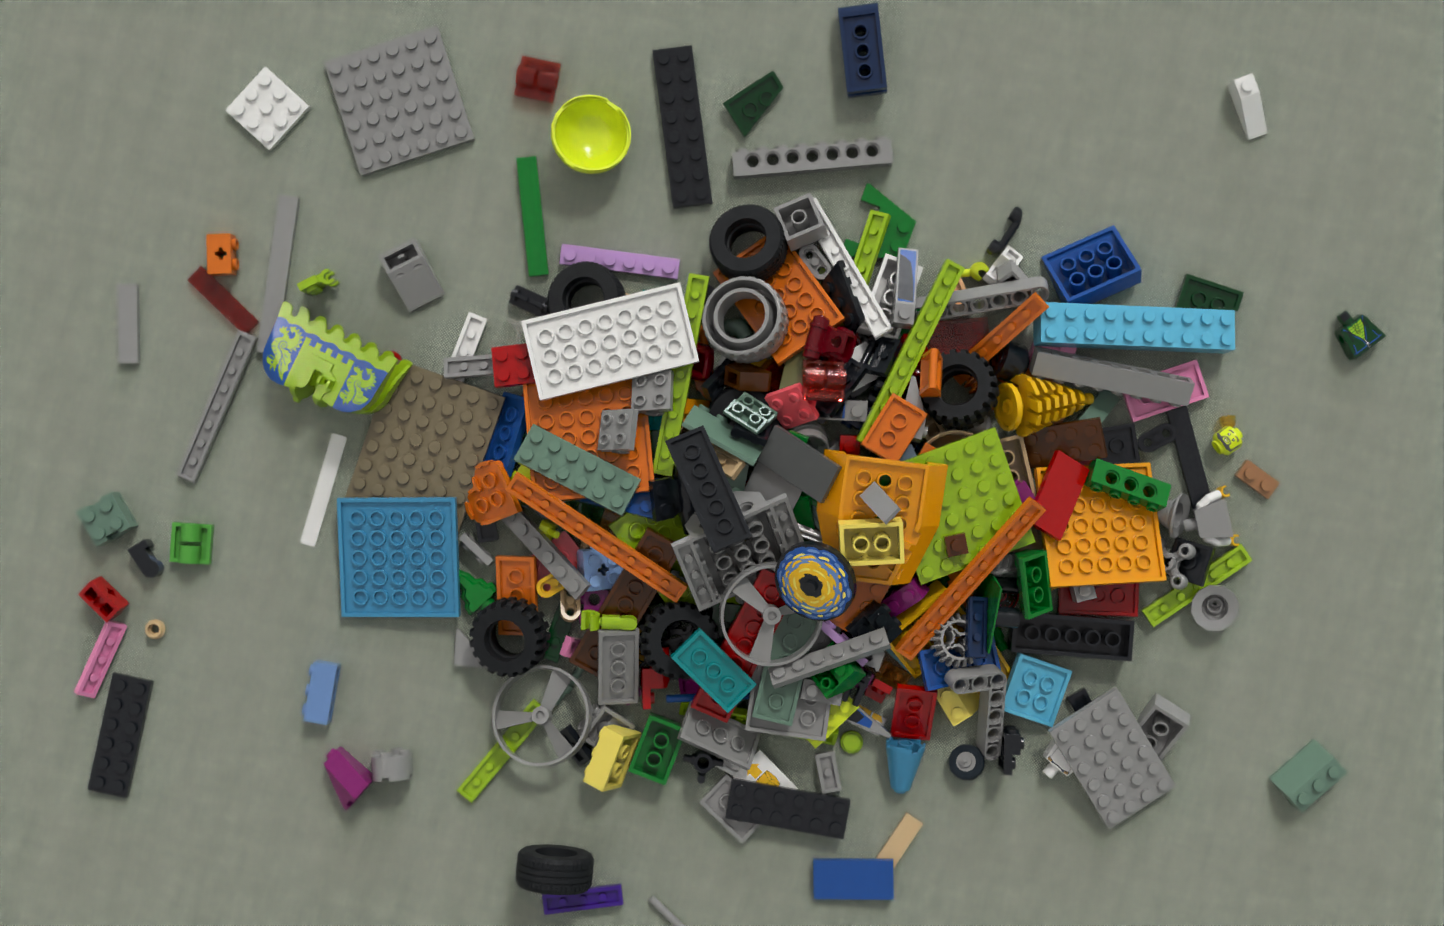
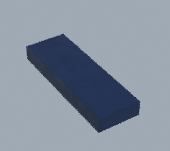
M969 596L966 599L965 658L987 659L988 597Z

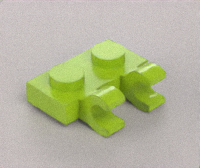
M324 269L320 274L313 275L297 283V286L301 292L315 296L322 293L323 288L327 287V285L337 287L340 282L334 278L330 279L331 276L335 275L334 271Z

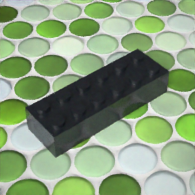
M1020 611L1019 627L1009 628L1007 650L1020 653L1132 661L1135 621L1057 613H1044L1027 620Z

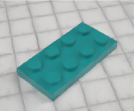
M700 627L670 656L727 713L757 685Z

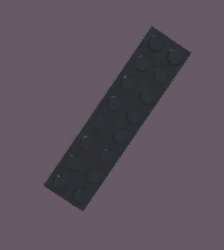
M692 45L652 50L673 209L712 204Z

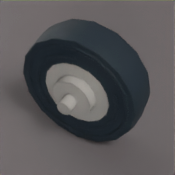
M963 744L957 746L951 752L949 767L957 778L970 781L982 774L985 767V759L977 747Z

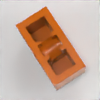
M231 233L206 234L207 274L211 276H236L237 270H239V260L236 258L239 242L236 236ZM224 252H227V255H225V256H223V258H221V254H224Z

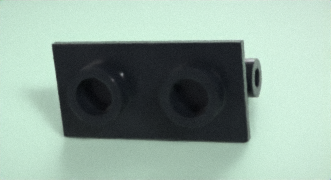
M519 285L512 289L509 303L539 317L547 315L549 308L546 297Z

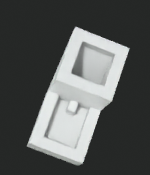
M1007 245L982 279L989 285L999 283L997 281V268L1010 259L1014 260L1016 265H1019L1023 256Z

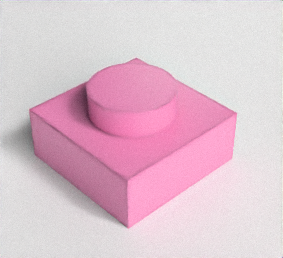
M566 635L559 654L570 658L581 639Z

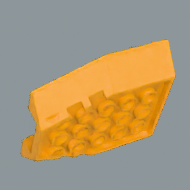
M824 449V455L842 468L825 502L819 503L817 501L816 511L823 543L839 551L838 520L872 519L877 517L860 497L875 481L901 509L895 517H901L903 521L905 563L884 564L875 567L869 565L852 566L856 581L884 585L910 583L939 527L948 464L932 462L921 464L850 455L844 451ZM883 475H888L891 478L887 486H882L879 483V479Z

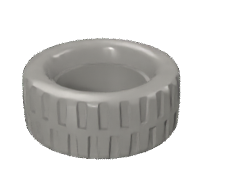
M739 276L721 283L709 295L703 308L702 327L707 340L722 356L736 363L749 364L762 361L778 350L788 332L789 315L781 296L770 284L755 277ZM742 299H756L762 302L765 308V319L761 328L754 335L744 339H735L726 335L724 317L727 310L735 302Z

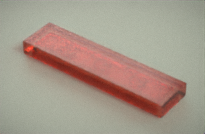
M200 266L187 280L238 330L249 333L260 322L213 276L207 274V270L203 266Z

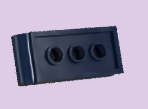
M878 2L838 8L848 98L887 94ZM858 32L865 33V35L862 37H859L856 34ZM861 51L868 53L866 56L858 55ZM862 71L870 72L867 76H862L860 73Z

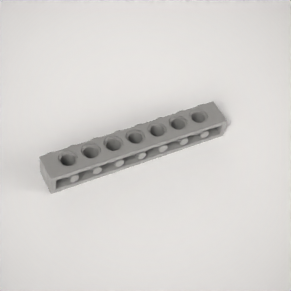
M886 136L875 137L872 141H867L866 138L855 139V142L847 143V140H837L835 144H827V142L823 141L816 142L814 146L800 143L791 148H787V145L775 146V149L768 150L767 147L755 148L756 151H748L746 148L736 149V152L732 153L734 180L888 167L894 163L892 139H886ZM868 148H874L877 152V155L874 157H870L867 154L866 150ZM851 149L855 150L857 157L849 158L846 152ZM833 151L837 154V159L829 160L826 154ZM814 153L818 159L815 162H810L807 159V155ZM795 155L798 161L791 164L787 161V157ZM774 156L778 159V163L776 165H769L767 159ZM750 158H755L758 161V165L750 167L747 161Z

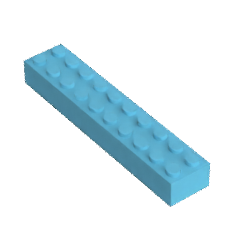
M1045 302L1049 308L1033 321V346L1226 354L1235 350V310Z

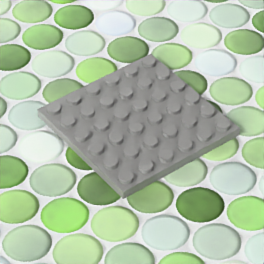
M438 26L324 62L362 177L475 140Z

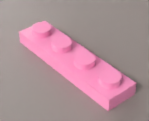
M113 620L105 622L74 690L77 695L95 699L126 631V624Z

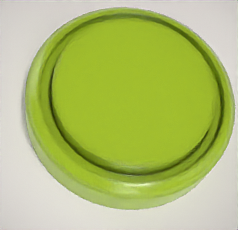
M849 730L841 736L840 745L847 753H857L863 746V738L857 731Z

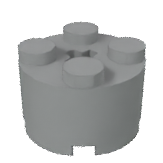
M394 747L391 748V752H384V750L372 751L373 781L382 782V778H385L389 782L413 777L411 749Z

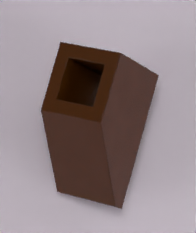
M734 362L725 366L724 384L739 391L768 392L771 387L772 372L751 363Z

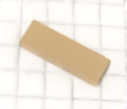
M906 812L875 859H893L894 869L922 827L923 822Z

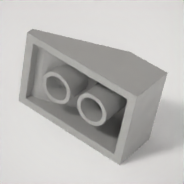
M1156 693L1143 709L1137 722L1159 759L1162 760L1189 727L1191 714Z

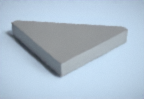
M456 629L454 666L488 668L487 666L482 667L479 664L480 659L474 657L472 652L475 650L474 647H470V640L461 629Z

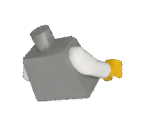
M1226 485L1217 487L1215 491L1206 494L1196 503V508L1193 509L1194 518L1183 520L1185 532L1197 530L1199 538H1202L1205 543L1216 547L1239 546V543H1234L1233 541L1239 535L1233 534L1225 499V497L1230 496V493H1223V489L1227 487Z

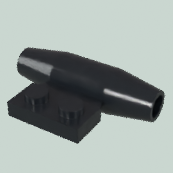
M675 466L674 479L664 477L648 481L653 521L658 522L675 518L679 513L684 534L688 535L685 524L694 514L695 510Z

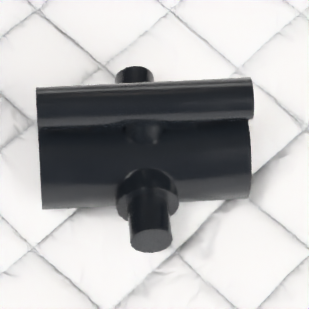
M698 749L692 755L684 754L683 762L691 763L698 771L697 781L700 784L705 782L707 772L715 768V766L723 767L724 762L723 759L716 758V756L701 749ZM705 757L709 761L707 763H701L699 759Z

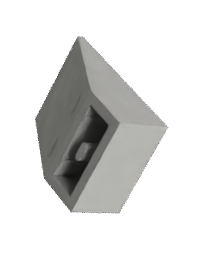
M415 238L379 256L389 278L409 312L445 295L419 241Z

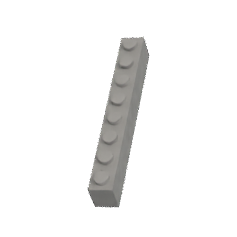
M1038 346L1034 348L1029 365L1031 375L1041 380L1050 378L1057 383L1070 382L1072 385L1081 388L1085 385L1096 391L1109 390L1115 395H1123L1124 393L1129 394L1135 399H1142L1144 397L1155 403L1168 402L1174 407L1188 406L1195 383L1189 377Z

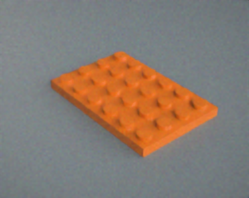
M766 236L736 257L748 258L756 255L764 247ZM789 245L785 262L779 268L780 270L776 271V274L772 275L771 278L769 277L768 280H764L781 296L789 315L787 335L778 350L771 354L778 366L803 350L810 328L809 325L814 315L827 317L830 320L829 325L837 327L845 321V317L795 250L791 252ZM719 268L712 272L720 284L729 280L720 272ZM742 299L735 302V306L756 333L761 328L765 319L763 303L756 299Z

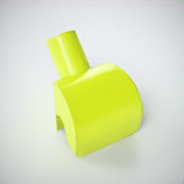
M976 262L971 265L970 269H964L961 278L972 277L980 281L982 277L978 274L979 270L987 273L989 268L983 262Z
M548 519L541 521L539 529L550 541L552 537L557 539L560 536V532L556 530V523Z

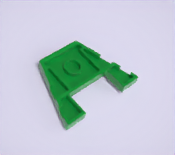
M867 183L860 201L878 207L879 212L891 215L877 259H883L886 253L897 257L898 248L907 247L916 221L871 184ZM846 239L844 246L849 255L855 257L859 243Z

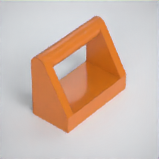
M931 348L921 356L920 397H941L943 357L937 348Z

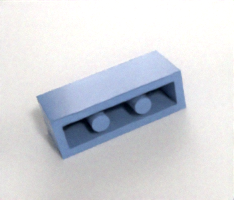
M316 660L310 665L309 676H311L310 684H307L305 690L307 702L304 703L302 708L303 721L328 725L332 722L341 670L340 663Z

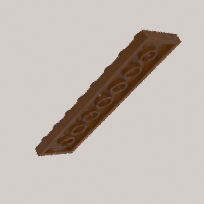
M647 527L635 550L668 572L677 559L671 543L675 541ZM623 568L597 612L600 613V618H602V614L634 615L637 618L638 624L657 590ZM587 629L571 655L569 662L598 677V630L590 631V629Z

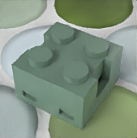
M110 492L101 497V501L96 504L86 506L76 512L96 547L105 546L139 526L119 492Z

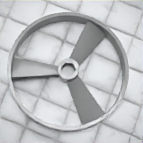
M777 562L756 564L740 572L725 589L719 608L721 629L730 647L743 659L761 666L785 665L803 656L817 640L823 621H817L811 637L798 651L784 658L770 660L775 624L780 621L781 615L793 614L795 612L787 605L778 608L774 604H768L746 576L758 570L776 568ZM731 591L760 611L764 619L750 655L740 651L731 642L725 630L724 609Z
M537 665L522 675L518 674L516 677H510L499 690L492 710L494 734L502 749L516 761L535 767L555 766L570 759L584 745L592 725V705L584 686L567 671L547 665ZM552 670L541 705L536 707L533 712L500 711L505 694L518 679L534 671ZM571 680L582 693L586 707L585 726L574 747L568 743L551 722L553 718L551 711ZM533 721L536 724L543 725L558 759L546 763H531L521 759L509 749L500 729Z

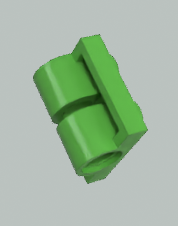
M172 522L169 562L211 564L214 524Z

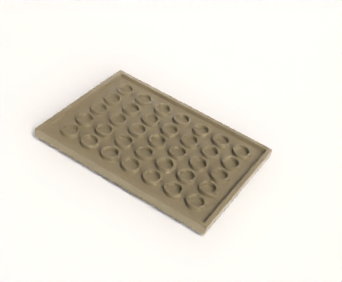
M412 365L387 405L374 413L345 497H457L459 536L467 513L465 502L469 503L467 498L468 491L473 488L472 477H474L476 470L475 466L485 461L506 397L455 379H445L444 375Z

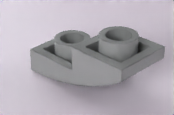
M875 481L860 495L863 501L885 524L893 519L901 510Z

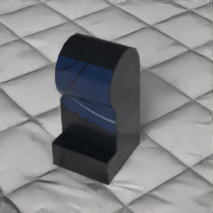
M144 539L128 549V552L146 577L160 576L164 571V565L156 559L150 548L154 546L151 539Z

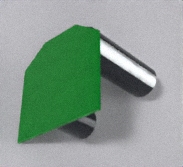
M1017 572L1001 574L1000 576L990 573L977 588L976 597H988V654L991 651L995 627H1019V609L999 607L1001 593L1019 594Z

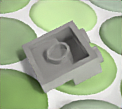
M595 703L592 706V725L586 742L595 747L599 740V732L604 726L614 724L633 730L635 725L618 714L612 707ZM585 719L577 727L579 737L583 732Z

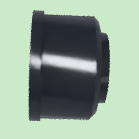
M1010 341L988 363L992 367L996 378L1013 383L1010 381L1013 377L1026 373L1030 356L1026 346Z

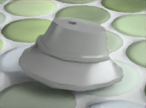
M1180 493L1173 500H1168L1166 507L1157 512L1159 524L1169 530L1171 538H1176L1182 534L1184 530L1183 520L1188 519L1191 501L1189 496L1184 493Z
M1209 585L1198 590L1193 597L1190 613L1196 624L1205 630L1221 631L1231 626L1238 617L1239 602L1234 592L1225 586Z

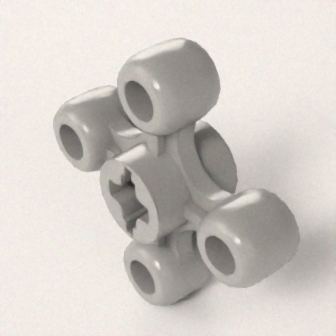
M1161 537L1165 572L1171 578V586L1177 590H1183L1188 585V579L1179 572L1180 562L1195 557L1196 549L1193 545L1184 543L1179 546L1177 552L1170 553L1166 549V541Z

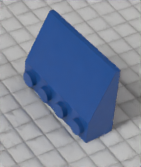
M1114 225L1041 257L1061 303L1093 304L1141 283L1142 269Z

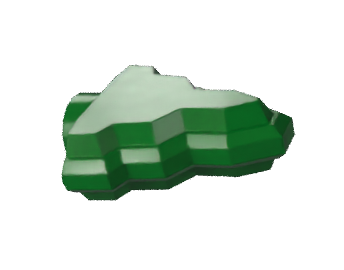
M459 570L460 589L462 590L461 598L465 602V610L471 616L477 610H482L495 601L492 597L497 592V586L493 582L487 583L482 578L475 579L470 573Z

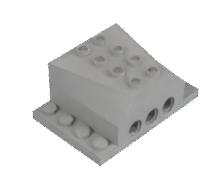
M733 492L753 538L713 554L696 512H694L685 524L689 536L671 543L699 612L720 603L725 589L740 572L760 563H778L780 557L787 549L797 543L804 542L789 499L785 493L766 501L761 492ZM760 570L746 576L751 584L754 583ZM731 591V593L728 596V599L733 596H736V594H734Z

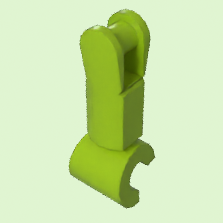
M587 609L581 612V630L590 629V631H596L600 629V626L601 629L634 630L637 627V618L634 615L602 614V618H600L599 612Z

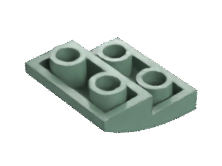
M744 392L737 400L734 399L728 405L723 414L758 435L777 418L778 412Z

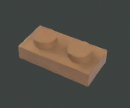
M1245 460L1234 475L1265 499H1269L1280 484L1249 460Z

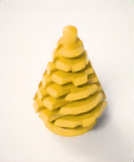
M1021 373V375H1016L1010 380L1017 384L1019 388L1012 383H1002L998 386V403L994 407V412L999 426L1004 431L1016 430L1018 436L1025 437L1052 425L1051 421L1057 422L1061 418L1073 415L1074 412L1083 409L1084 405L1093 404L1094 396L1092 393L1083 394L1081 390L1072 389L1064 385L1061 386L1057 383H1051L1050 381Z

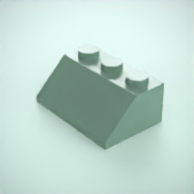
M1312 739L1273 773L1269 779L1295 809L1303 812L1346 775L1347 771L1316 740Z

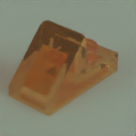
M888 658L884 659L879 672L876 671L874 675L876 679L895 689L897 688V683L906 684L912 676L906 670L896 666Z

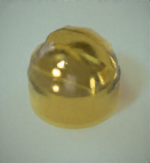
M1235 415L1219 417L1221 427H1234L1236 425Z

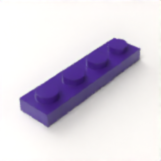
M622 883L590 887L587 892L575 895L542 894L544 915L624 905Z

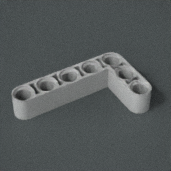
M994 664L949 670L945 674L944 680L956 694L980 692L976 747L987 760H996L1000 756L1007 684L1006 675Z

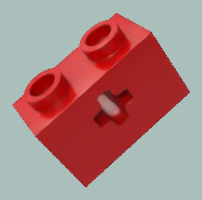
M102 576L91 580L78 594L106 623L118 617L130 604Z

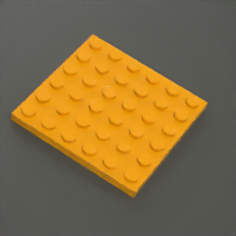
M1150 462L1115 464L1152 478ZM1037 467L1034 469L1036 493L1040 488L1048 467ZM1106 476V481L1111 484V479ZM1124 483L1125 488L1130 491L1129 485ZM1083 485L1062 539L1056 541L1041 531L1043 550H1047L1050 588L1164 582L1167 580L1157 512L1147 510L1145 506L1129 504L1125 499H1115L1110 497L1108 493L1095 492L1090 490V487ZM1143 489L1144 495L1148 497V492Z

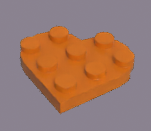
M487 460L475 466L476 470L474 477H472L473 488L468 491L469 494L467 496L469 503L465 502V509L471 520L475 519L478 523H481L480 525H488L522 511L518 498L505 490L511 480L500 460Z

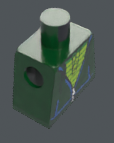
M1344 310L1336 316L1342 326L1334 334L1348 360L1357 359L1386 337L1363 314L1352 318L1347 310Z

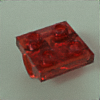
M522 55L521 63L517 68L514 95L554 104L562 67L561 63Z
M803 359V400L843 402L845 399L844 389L847 377L844 362Z

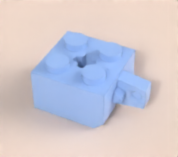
M592 547L577 550V570L591 584L586 592L611 589L623 568Z

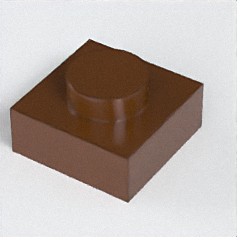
M964 532L943 536L947 557L969 553Z

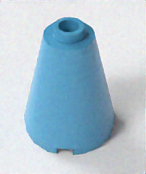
M894 737L886 739L885 743L890 787L894 789V792L904 794L912 786L925 752L926 744L922 745L921 740L900 737L899 739H893Z

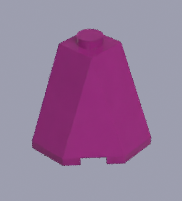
M340 746L336 750L332 748L325 756L327 761L324 763V766L343 808L347 811L370 786L373 779L372 772Z

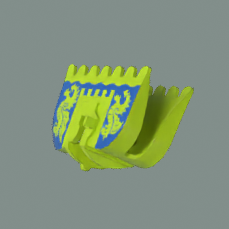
M283 302L263 352V367L267 376L275 383L289 387L290 393L293 395V401L297 403L313 394L314 404L321 408L331 406L342 412L364 415L378 412L386 406L413 363L404 359L397 364L398 359L395 358L392 351L388 350L379 356L377 344L374 342H368L364 347H361V338L356 333L350 334L345 339L344 329L341 325L336 324L328 330L326 318L324 316H317L314 321H311L310 310L304 306L300 307L298 315L294 317L292 315L293 306L289 302Z

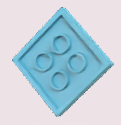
M1017 652L1006 684L1004 711L1053 727L1073 671Z

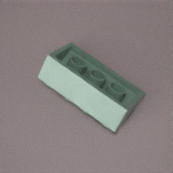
M702 404L698 407L694 405L681 426L688 430H693L704 425L711 443L754 466L764 447L755 445L742 437L739 439L733 438L731 436L732 426L727 424L728 419L719 414L716 417L709 413L710 409Z

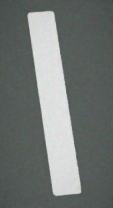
M335 433L331 435L300 540L302 544L312 547L316 545L347 440L345 436Z

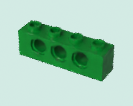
M1098 458L1090 462L1088 467L1090 471L1084 483L1085 486L1090 487V490L1108 493L1110 497L1115 499H1125L1132 505L1145 506L1147 510L1152 512H1158L1166 507L1171 484ZM1106 476L1111 479V484L1106 481ZM1124 483L1129 485L1130 491L1125 488ZM1143 489L1148 492V497L1144 495Z

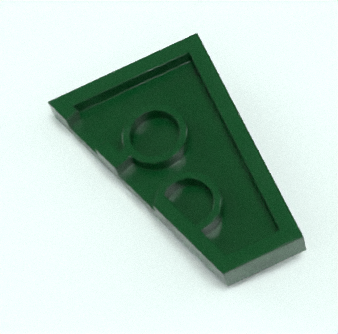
M773 70L723 103L743 137L748 134L750 129L784 88Z
M1185 274L1174 308L1235 310L1237 312L1244 292Z

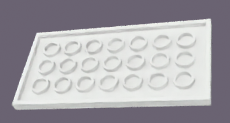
M680 282L521 321L540 401L699 362Z

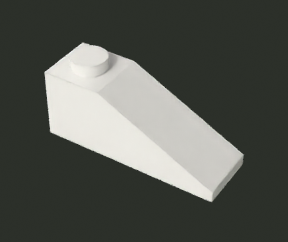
M1253 73L1230 82L1227 86L1247 140L1267 134L1260 91Z

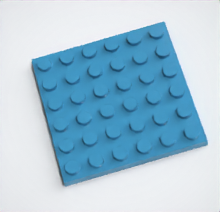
M457 497L337 498L342 617L461 616Z

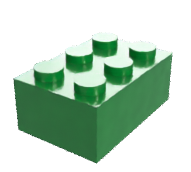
M650 712L628 771L666 785L682 741L677 739L682 723Z

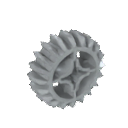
M954 613L944 625L940 624L941 628L939 630H934L936 634L929 640L934 641V645H931L930 648L936 649L933 656L940 655L938 662L942 663L945 661V666L949 667L952 665L953 668H958L960 665L961 667H966L967 663H973V658H965V631L958 632L951 625L956 624L966 630V615L964 614L960 617L959 613ZM944 634H945V636H946V641H945V643H944V641H943ZM954 637H960L958 638V644H953L954 639H956ZM954 649L957 653H960L961 657L950 654L948 650Z

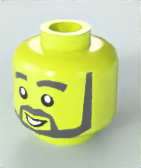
M1225 426L1213 434L1211 444L1218 454L1230 455L1242 446L1241 438H1243V435L1238 428Z

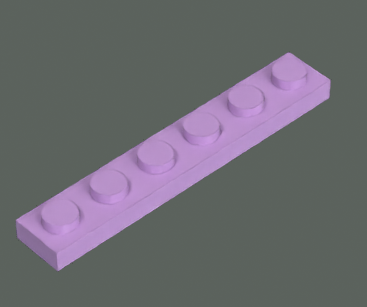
M562 244L559 262L561 265H572L581 261H589L601 264L610 271L678 280L680 259L568 244Z

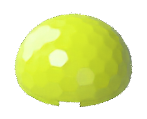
M581 95L565 102L555 114L551 124V141L557 156L565 165L580 173L600 174L613 169L627 154L631 144V127L622 109L607 98L598 95Z

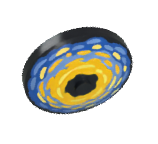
M817 541L797 543L785 551L776 565L775 584L780 597L792 611L804 618L815 621H827L837 618L848 609L854 600L857 588L854 570L849 561L832 546Z

